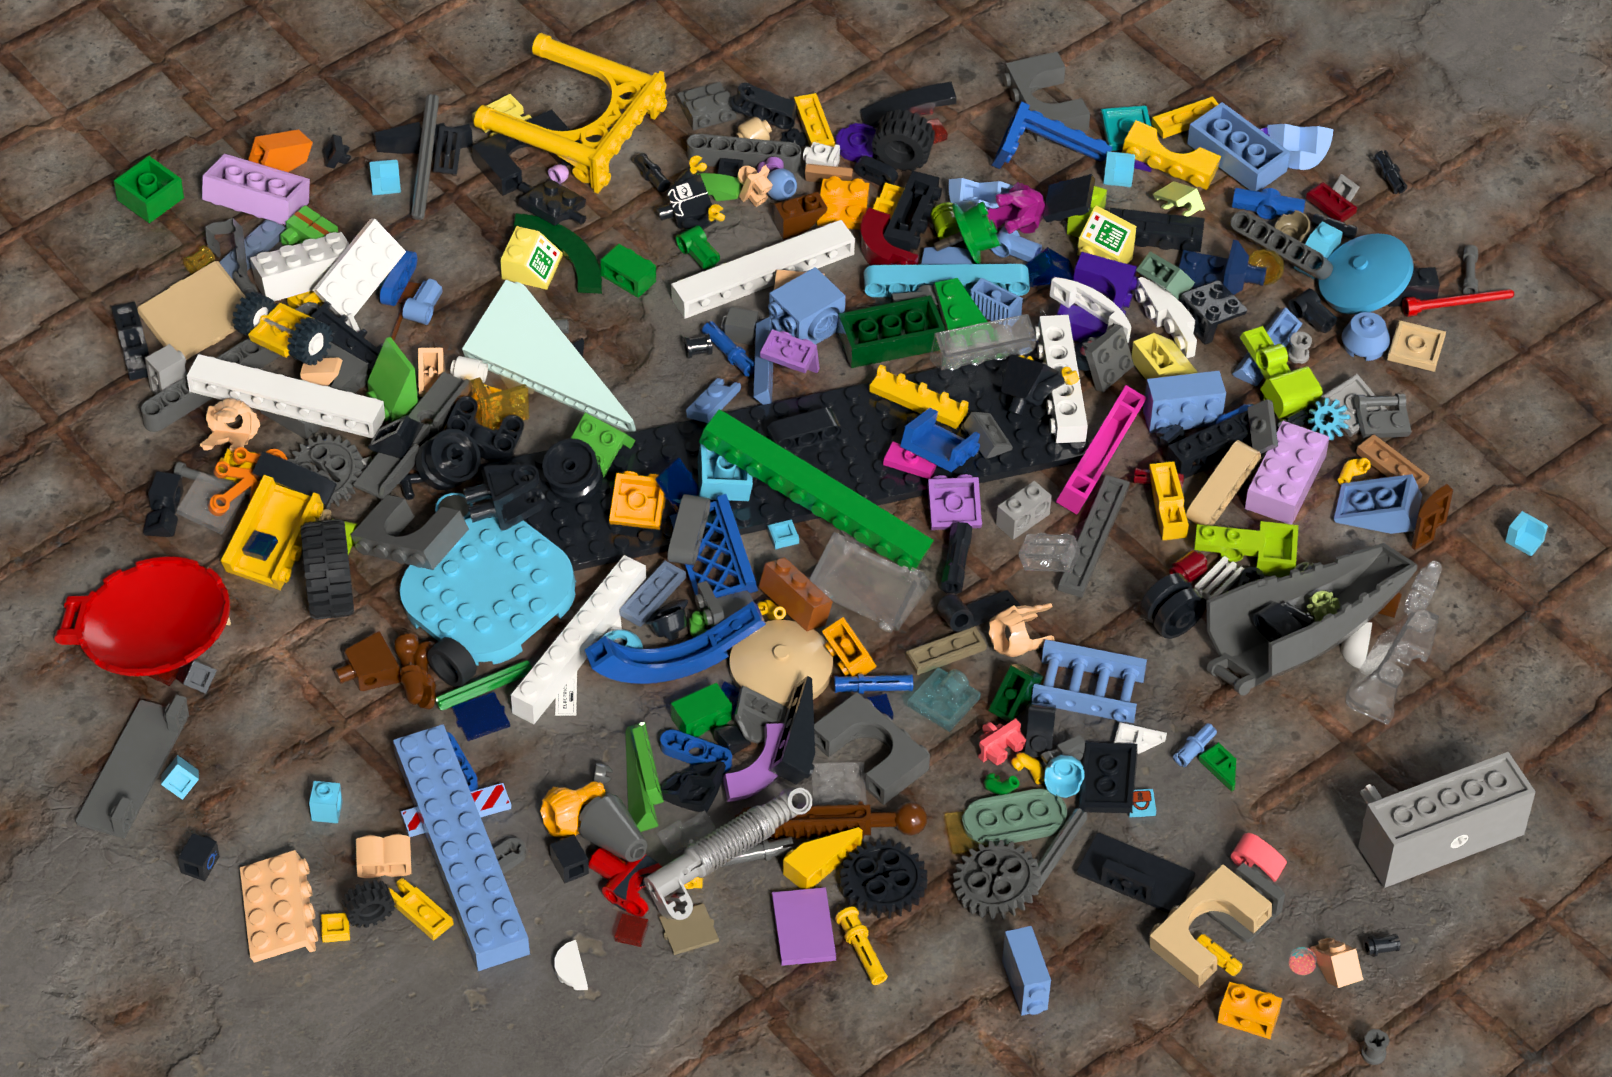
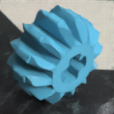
M1325 398L1324 406L1317 401L1315 405L1318 410H1309V413L1315 415L1314 418L1308 419V423L1315 424L1311 431H1319L1323 435L1327 434L1329 440H1334V432L1337 436L1342 437L1343 433L1340 428L1348 429L1349 425L1343 422L1344 420L1351 419L1350 415L1343 414L1346 412L1347 407L1345 405L1339 407L1340 401L1337 399L1331 404V400ZM1326 415L1334 418L1332 423H1327L1324 420Z

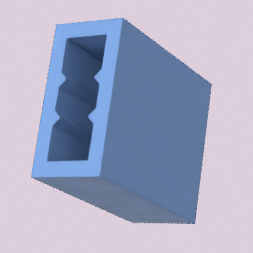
M1032 926L1005 931L1002 962L1021 1016L1027 1014L1036 1015L1048 1010L1051 978Z

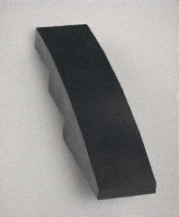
M951 81L928 85L894 95L862 109L860 113L863 124L877 128L881 117L889 111L895 112V110L900 109L901 111L910 110L911 113L916 112L920 115L933 114L934 107L956 104L957 97Z
M416 122L374 132L376 151L396 154H419L422 134L420 123ZM445 123L436 125L433 153L437 149L439 127L445 126ZM470 124L454 127L463 129L460 149L472 147L473 138ZM448 132L443 134L441 152L446 151ZM453 133L451 151L456 149L458 133Z
M130 302L111 306L130 381L147 378L148 372L145 358L149 356V351L136 303Z

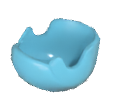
M1059 755L1051 759L1044 772V783L1048 792L1054 796L1057 794L1062 798H1068L1079 792L1084 780L1082 763L1073 756Z

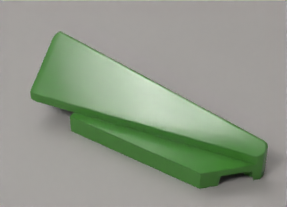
M644 721L629 726L626 729L628 811L641 832L659 826L654 805L664 802Z

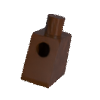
M380 631L347 648L344 651L346 665L334 670L339 684L353 679L360 691H367L401 682L399 665Z

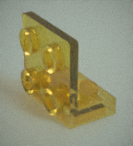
M480 377L471 380L472 398L478 402L476 420L479 425L495 430L500 428L503 419L508 415H517L523 421L529 419L528 387L526 384L491 394L489 386H484Z

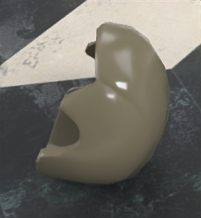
M1294 210L1291 214H1282L1275 223L1274 228L1304 243L1309 237L1310 220L1306 214L1299 210Z

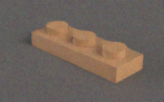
M1374 434L1357 447L1356 453L1362 458H1367L1372 466L1387 477L1413 474L1419 489L1429 482V475Z

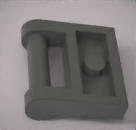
M1404 393L1378 397L1356 395L1355 408L1362 439L1369 438L1373 434L1378 438L1408 437L1411 434ZM1395 406L1396 411L1367 412V407Z

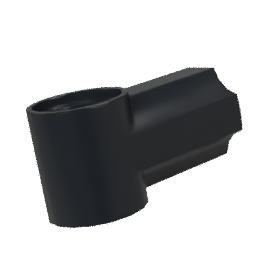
M1313 289L1305 290L1288 302L1289 309L1295 317H1304L1320 332L1327 333L1336 324L1337 317L1321 304L1320 297Z

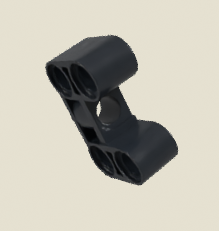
M469 396L459 398L448 419L446 430L459 429L469 434L479 448L480 457L488 461H504L512 458L524 430L522 418L517 415H508L503 419L499 430H492L476 423L478 402L474 398Z

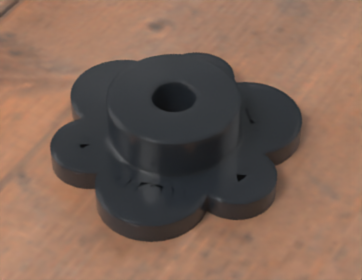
M792 128L788 132L782 133L781 142L796 143L803 147L806 145V135L803 132H799L798 129Z

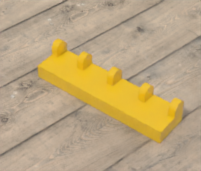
M884 365L878 367L877 376L870 384L869 392L920 414L929 408L938 411L936 421L957 429L968 413L967 401L963 400L959 403L950 399L949 393L943 392L938 394L927 389V384L923 382L920 385L905 379V374L899 373L897 376L887 372Z

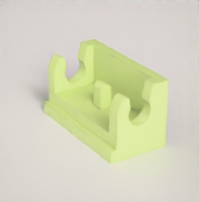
M1175 181L1153 193L1155 200L1162 199L1168 201L1161 206L1162 209H1170L1175 205L1187 208L1188 210L1182 213L1183 216H1190L1197 211L1205 209L1197 188Z

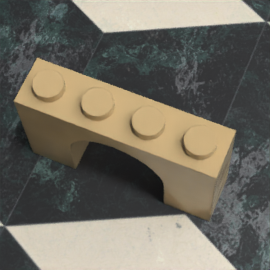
M1222 865L1217 871L1212 870L1205 878L1204 883L1199 888L1192 889L1186 901L1181 906H1175L1170 911L1168 918L1162 924H1156L1150 932V948L1198 988L1217 970V957L1191 935L1189 927L1196 917L1209 911L1224 912L1232 916L1254 934L1272 916V903L1225 865Z

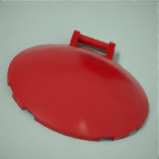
M157 557L138 561L135 567L123 572L119 569L103 580L104 584L96 592L91 591L88 596L67 597L64 603L65 612L60 629L56 631L54 639L61 645H80L85 655L95 665L115 674L150 676L165 673L193 661L208 650L219 638L229 618V593L221 577L210 567L207 569L200 566L198 561L181 557ZM75 612H79L75 628L71 629Z

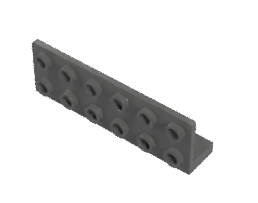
M176 695L172 704L169 703L167 707L145 700L139 701L76 819L78 826L123 839L126 838L189 717L186 697Z

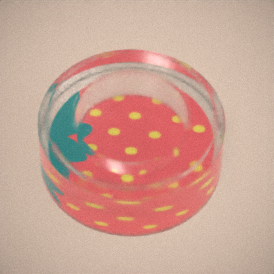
M1299 947L1291 952L1289 967L1294 973L1308 975L1315 970L1317 956L1311 949Z

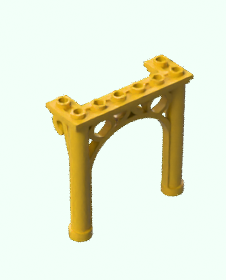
M539 33L533 43V54L593 75L604 81L612 93L611 102L607 110L596 121L580 129L554 131L482 105L476 112L474 125L482 130L489 129L557 154L558 157L575 166L572 170L574 176L583 183H591V188L598 194L610 182V160L619 153L621 145L631 137L635 127L642 123L644 115L648 112L651 119L655 120L660 112H664L667 106L664 72L659 71V73L655 72L653 75L553 40L549 35ZM631 92L630 99L628 100L619 97L624 93ZM620 109H625V112L621 114ZM592 135L603 136L598 142L586 140L587 137Z

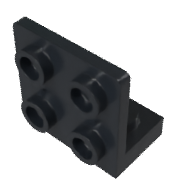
M1215 281L1182 293L1180 302L1195 320L1194 334L1204 345L1213 341L1218 324L1247 313V308L1220 281Z

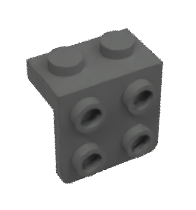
M707 581L697 583L696 605L703 612L704 620L710 628H713L753 601L748 591L716 598Z
M1243 862L1236 869V875L1272 903V916L1253 934L1236 919L1224 912L1209 911L1208 914L1242 941L1248 943L1282 912L1285 893L1278 885L1265 879L1258 870L1249 867Z

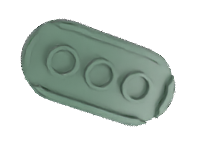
M1031 789L978 799L968 806V809L963 814L962 828L969 840L977 845L982 844L984 847H989V841H992L994 846H998L1000 840H1003L1004 845L1012 841L1017 843L1044 838L1058 833L1063 828L1066 822L1067 808L1061 797L1057 794L1054 796L1045 789Z

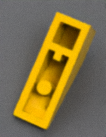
M857 827L802 843L798 848L790 850L783 859V875L802 890L812 889L846 860L849 852L854 853L857 846H862V829Z

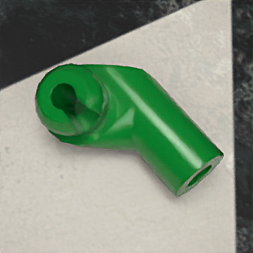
M989 773L984 781L987 791L998 795L1009 794L1020 785L1018 778L1015 776H1010L1002 782L999 775L994 777L995 773Z

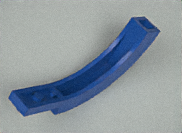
M752 601L705 633L677 645L657 649H635L622 646L604 636L586 648L585 652L592 669L607 678L637 684L667 682L693 675L729 657L726 650L765 626L766 623L758 605Z

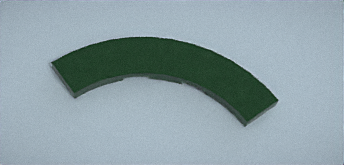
M516 213L513 232L516 226L539 231L572 263L578 281V293L602 294V276L599 263L593 251L578 235L561 224L554 226L538 216Z

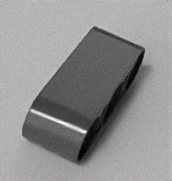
M689 494L683 495L668 549L669 562L695 565L710 511V498Z

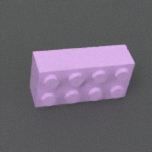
M224 154L203 175L202 200L286 225V221L304 205H308L310 179Z
M1282 421L1277 431L1278 447L1267 451L1248 489L1245 509L1286 524H1293L1326 457L1329 436Z

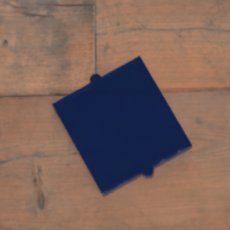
M676 458L655 479L664 492L665 498L670 501L677 514L684 494L695 496L699 494V488L692 478V473L688 472L680 458Z
M495 692L452 706V711L457 719V727L462 729L467 741L510 727V722L505 714V706H501Z

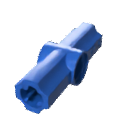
M1235 188L1232 208L1255 211L1263 219H1273L1277 215L1291 214L1294 210L1304 213L1306 200L1281 196L1280 192L1273 188H1265L1261 192Z

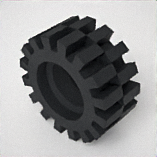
M372 880L370 884L368 881H364V885L360 886L357 884L355 885L356 889L350 888L347 891L348 894H344L342 906L352 926L356 925V927L360 928L363 925L364 928H367L369 924L377 925V921L381 920L383 922L386 920L385 916L390 917L392 915L391 911H394L395 903L388 885L384 884L383 881L377 882V880Z

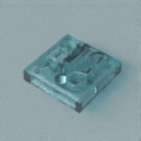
M938 667L908 699V707L950 732L978 702L981 692L969 686L967 677L961 671L952 669L947 673Z

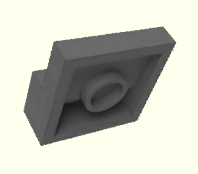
M721 82L677 93V101L692 130L736 119V111L731 108L729 103L732 97L729 91L724 90Z

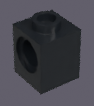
M156 472L148 494L151 510L157 511L168 507L176 514L184 491L181 475Z

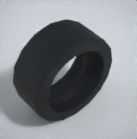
M450 637L442 638L428 651L427 658L433 671L440 679L453 687L463 686L476 674L477 667L472 655L462 644Z

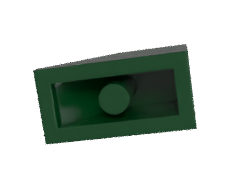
M1023 664L1011 665L988 711L1010 723L1016 719L1032 700L1034 684L1040 685L1043 676Z

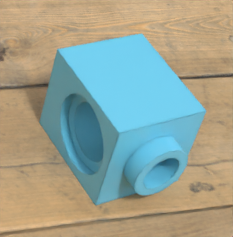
M313 782L309 801L312 821L339 822L343 802L340 783Z

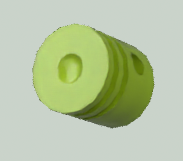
M947 202L937 205L931 212V219L939 240L960 232L953 211V203Z

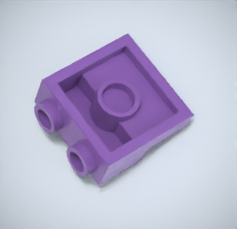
M965 474L959 475L957 478L935 476L932 479H928L927 492L931 530H948L956 522L968 523L973 528L982 527L978 477Z

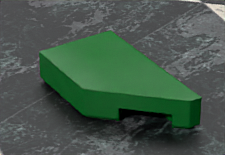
M1218 742L1199 755V762L1231 792L1234 791L1237 759Z

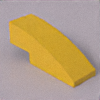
M1175 463L1150 464L1152 492L1162 540L1187 538L1189 525L1184 510V496Z

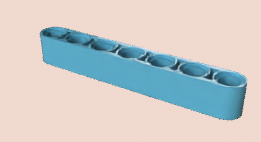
M1023 264L872 265L864 270V290L870 297H891V293L916 292L921 286H933L935 282L954 278L960 280L969 295H971L973 286L981 278L1018 296L1027 294L1030 290L1028 268Z

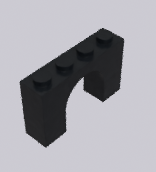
M552 109L527 120V122L549 130L571 131ZM498 133L472 146L473 163L499 193L504 196L519 189V185L522 183V170L510 158V155L520 148L535 146ZM548 152L558 164L570 165V163L558 157L557 154Z

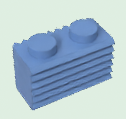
M981 278L971 289L970 297L984 317H986V320L990 319L991 322L994 321L995 324L998 323L999 326L1006 327L1009 330L1021 318L1022 297L984 278Z

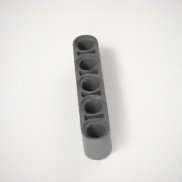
M693 134L687 140L688 161L690 162L693 156H700L702 160L698 162V165L703 162L707 166L719 167L720 158L744 160V166H751L757 170L760 162H766L769 157H777L783 161L784 169L789 170L793 174L797 173L801 168V148L796 143L708 134Z
M1239 211L1232 217V228L1243 238L1317 279L1323 280L1331 275L1333 271L1332 263L1320 252L1245 211ZM1246 222H1248L1247 226L1244 227V228H1242L1243 225H1244ZM1264 232H1266V235L1263 238H1260L1261 235ZM1285 242L1283 247L1279 249V245ZM1303 252V255L1297 259L1298 255ZM1322 262L1321 266L1315 269L1317 264Z

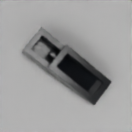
M263 451L252 472L259 482L266 475L272 477L276 485L309 496L317 493L326 507L337 486L335 482L307 468Z

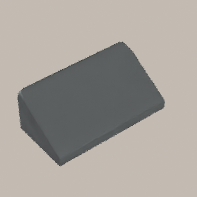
M971 412L964 423V427L969 435H972L974 432L980 433L978 441L980 443L979 450L984 458H991L1012 450V445L990 413Z

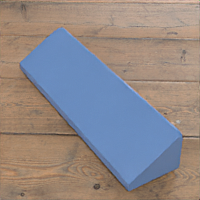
M1285 307L1272 318L1265 330L1274 345L1282 344L1286 347L1290 342L1292 334L1298 331L1302 323ZM1249 352L1232 373L1236 378L1254 386H1258L1264 378Z
M770 317L756 323L754 398L762 405L772 403L773 362L760 357V352L773 329Z

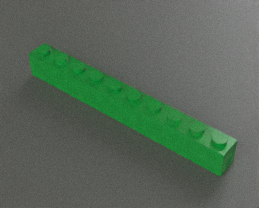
M719 409L702 433L699 443L708 450L714 451L729 463L745 470L750 476L758 478L773 490L781 492L793 502L812 511L814 515L825 519L837 529L851 535L858 542L864 543L877 551L881 556L897 563L902 569L914 574L927 555L934 541L933 539Z

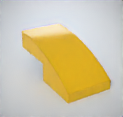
M885 183L880 198L877 197L873 209L890 214L891 220L905 188Z

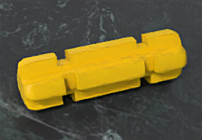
M1201 934L1196 939L1217 957V965L1221 968L1226 967L1225 971L1230 975L1236 976L1241 971L1242 963L1235 957L1230 958L1232 955L1216 942L1211 943L1212 939L1207 935Z

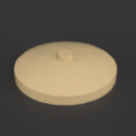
M767 621L765 626L732 647L730 653V675L736 688L740 691V688L745 686L789 708L795 686L805 677L809 676L812 678L813 700L826 689L832 677L833 657L824 645L827 641L816 630L806 631L796 621Z

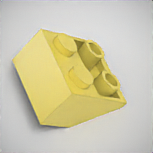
M1153 333L1133 341L1132 360L1146 381L1151 378L1198 373L1177 345L1168 338Z

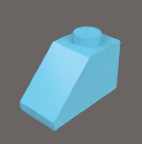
M1322 221L1310 234L1305 245L1320 252L1328 259L1340 247L1343 232ZM1322 262L1318 263L1315 269H1318ZM1294 266V269L1315 279V277Z

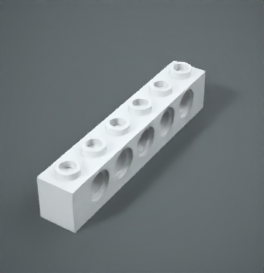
M1069 315L1040 316L1039 326H1035L1034 329L1035 341L1040 342L1037 347L1038 359H1042L1043 364L1059 371L1060 374H1062L1061 371L1064 367H1070L1072 371H1077L1079 377ZM1079 379L1073 385L1065 383L1048 395L1049 400L1046 403L1047 414L1052 415V419H1050V433H1055L1056 443L1086 442L1088 425Z

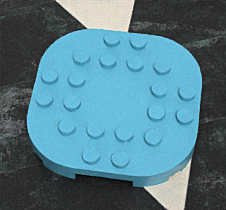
M470 517L465 520L469 530L434 570L418 568L413 565L408 567L401 581L400 596L406 615L414 627L418 628L420 626L438 642L444 637H450L458 641L469 651L477 666H479V662L492 661L494 665L507 661L523 651L521 644L555 615L559 618L565 615L576 595V579L568 556L525 521H521L511 528L501 531L498 518L491 517L472 523Z

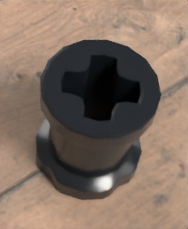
M709 333L703 337L691 339L684 337V346L688 359L692 358L693 355L704 353L711 355L713 353Z

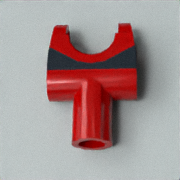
M599 848L592 855L589 868L609 880L602 888L603 895L620 909L637 917L644 916L648 912L649 907L645 900L640 897L638 891L646 887L644 878L662 868V866L646 854L640 860L624 862L607 850Z

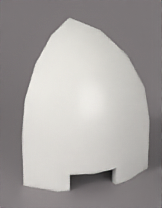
M1367 622L1341 643V652L1345 660L1352 666L1362 670L1364 669L1372 628V623Z

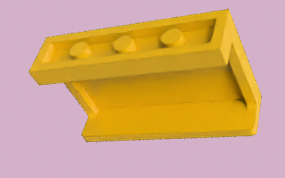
M264 475L221 559L225 571L281 591L284 583H287L291 577V569L295 561H298L302 555L301 525L305 522L315 521L323 512L324 505L320 495L313 493L312 496L276 485L272 477Z

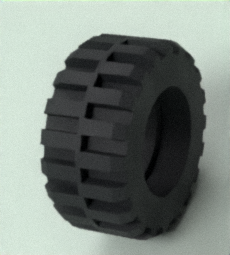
M340 519L305 522L301 525V539L310 617L319 620L350 616L354 613L345 522Z

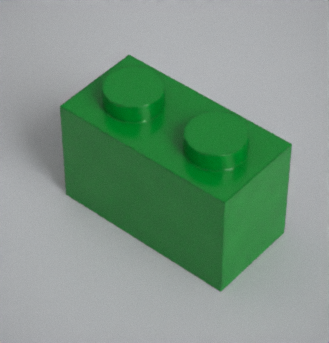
M618 244L601 259V276L639 298L656 282V265L650 260L639 256L633 250Z
M716 682L672 702L671 719L680 732L699 737L715 727L724 726L728 721H731L732 704Z

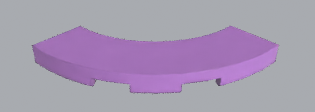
M784 723L766 724L764 727V747L759 758L752 765L741 771L724 775L723 780L728 802L754 796L776 780L778 775L769 770Z

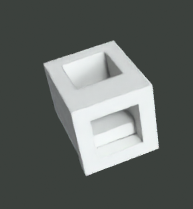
M813 142L811 148H805L803 160L806 161V164L837 167L840 162V145L835 144V147Z

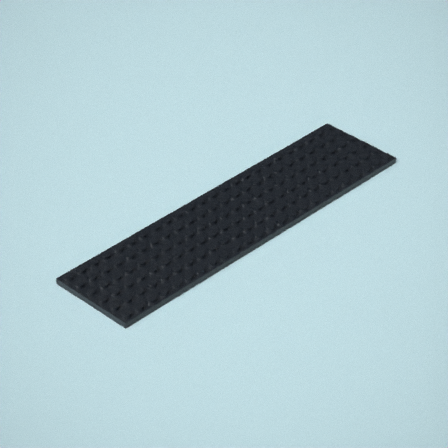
M1037 347L905 375V379L917 385L923 382L927 384V389L938 394L943 392L949 393V398L959 403L963 400L968 402V413L957 429L939 421L935 422L936 425L967 439L970 435L966 431L964 423L971 412L990 413L1013 447L1011 451L991 458H984L980 450H978L974 457L971 456L964 465L958 466L952 472L937 465L931 479L935 476L957 478L959 475L968 474L972 475V477H978L980 484L1081 461L1090 446L1087 437L1086 442L1056 443L1055 433H1050V419H1052V415L1047 414L1046 403L1049 400L1048 396L1040 406L1027 403L1022 416L1008 411L1013 398L1001 391L1002 372L1007 368L1011 354L1016 356L1023 355L1025 358L1031 356L1034 361L1043 363L1042 359H1038ZM872 382L727 412L728 415L769 439L766 429L772 422L822 408H831L842 428L841 435L832 441L790 451L792 454L877 506L928 495L927 478L883 465L884 458L892 442L901 444L905 426L921 414L869 392ZM693 419L627 433L628 436L636 440L632 448L630 449L623 445L619 449L597 493L587 501L579 503L564 502L551 491L542 468L544 455L548 450L512 457L504 461L498 460L480 464L479 472L484 484L487 480L484 470L485 466L506 465L509 463L515 465V462H519L520 465L526 463L535 466L539 473L540 490L545 496L546 504L541 511L523 521L559 547L568 556L573 571L619 562L624 555L633 559L668 551L674 530L670 516L678 513L684 494L699 496V441L708 423ZM624 471H631L637 473L638 476L646 477L649 474H657L667 479L668 487L660 530L610 524L609 518L616 473L623 474ZM752 477L753 485L749 501L729 500L740 535L767 530L770 524L791 519L793 524L821 518L802 505L793 502L781 492L773 490L769 485L756 477ZM715 510L709 511L708 523L713 524L717 517ZM705 527L703 539L709 531L707 527ZM714 531L709 541L724 539V535Z

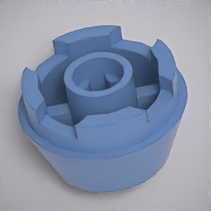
M1362 312L1355 315L1344 328L1342 341L1345 351L1350 356L1354 357L1355 354L1360 357H1366V361H1371L1383 355V352L1390 344V336L1382 317L1375 313Z

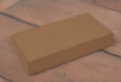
M806 164V181L822 183L823 179H829L832 176L839 177L843 181L853 180L852 168Z

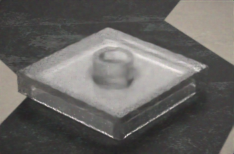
M200 472L179 505L177 514L222 535L244 500L245 492L230 502V507L224 515L215 516L208 509L210 499L216 494H225L232 486ZM216 500L217 505L224 506L221 500Z

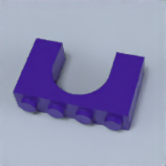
M1081 252L1075 267L1073 281L1103 293L1126 316L1124 309L1125 307H1130L1133 296L1131 290L1135 291L1137 288L1139 277L1135 276L1137 266ZM1063 304L1060 305L1057 315H1069L1073 341L1080 342L1090 337L1102 336L1107 332L1108 324L1085 309L1075 305L1069 308Z

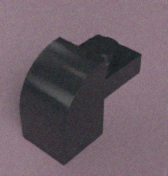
M1030 702L1025 747L1027 755L1041 757L1042 753L1052 751L1056 705Z

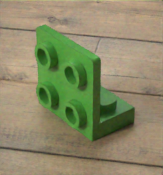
M586 412L571 439H580L592 447L601 465L603 478L619 449L623 445L631 449L636 441L627 434Z

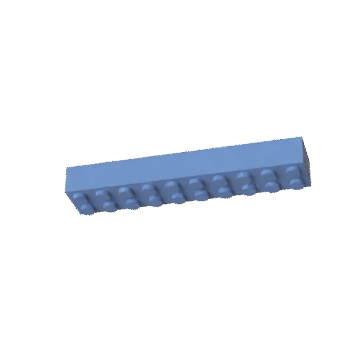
M444 724L393 740L396 760L420 818L477 970L481 971L530 955L527 933Z

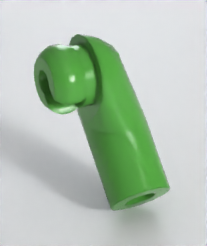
M693 612L688 623L690 634L695 638L708 630L705 628L703 612Z

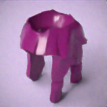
M1017 182L1008 193L996 195V202L999 208H990L988 210L989 220L992 219L996 228L1005 224L1009 234L1015 230H1019L1022 233H1034L1043 219L1045 203L1040 192L1030 188L1028 185Z

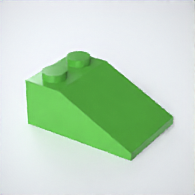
M391 337L386 338L368 379L369 392H367V397L384 401V422L388 421L389 424L400 419L402 416H408L418 404L415 368Z

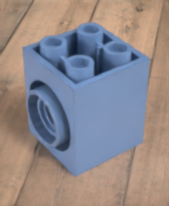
M814 267L769 293V317L771 318L773 330L785 331L793 337L801 340H810L816 345L838 332V314L845 313V295Z

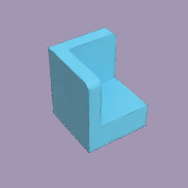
M1107 151L1104 184L1131 187L1135 155Z
M398 160L370 162L373 195L400 193Z
M1521 511L1509 526L1505 542L1532 556L1544 542L1548 526Z
M178 755L161 775V785L182 800L199 780L198 769Z

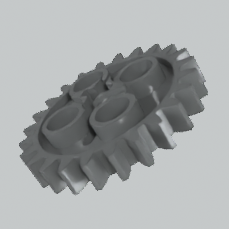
M328 434L326 440H323L321 435H319L315 443L311 438L308 439L309 445L307 447L300 444L301 451L292 452L295 459L287 460L337 484L326 507L330 509L331 503L334 502L338 507L340 506L339 500L341 498L348 501L347 494L356 493L353 484L363 473L361 469L365 468L356 446L351 445L348 439L343 441L338 435L333 440L331 434Z
M1000 840L998 846H994V843L989 841V847L987 848L979 844L980 851L978 852L970 849V858L967 856L961 857L963 864L956 865L957 873H953L955 880L953 885L958 901H962L963 908L969 907L971 914L979 910L980 918L990 913L991 920H994L996 914L1000 913L1002 919H1005L1006 912L1008 911L1015 916V909L1017 907L1023 911L1026 910L1024 902L1032 904V895L1039 894L1037 887L1041 886L1040 868L1038 867L1037 859L1032 858L1031 851L1025 853L1023 845L1015 849L1013 841L1008 846H1004L1003 840Z

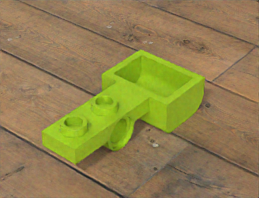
M1263 326L1242 333L1240 339L1266 379L1260 390L1266 399L1273 402L1274 412L1278 418L1294 414L1311 404L1315 405L1320 400L1321 396H1323V391L1311 369L1306 366L1291 371L1287 365V350L1282 344L1274 345Z
M1261 521L1259 531L1197 524L1194 550L1221 553V557H1227L1228 562L1240 561L1244 555L1257 557L1256 568L1262 570L1265 576L1285 577L1289 576L1290 571L1296 567L1299 525Z

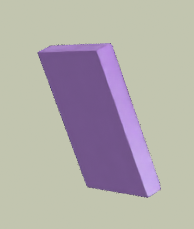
M826 887L772 892L781 965L836 961Z

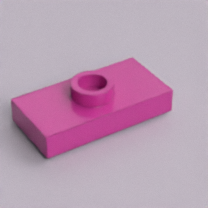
M892 442L884 458L883 465L931 479L937 467L936 464L900 447L901 444Z

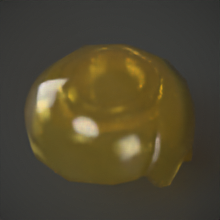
M1261 249L1256 250L1249 256V264L1267 267L1264 286L1275 284L1283 276L1284 261L1276 251Z

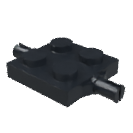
M552 179L547 180L538 187H532L526 182L519 185V191L525 193V195L519 198L520 207L554 226L568 219H572L580 225L585 223L586 216L578 211L585 207L586 198Z

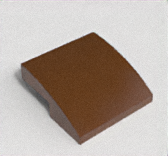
M1448 484L1434 492L1422 506L1412 542L1414 550L1434 540L1436 528L1447 521L1453 489Z

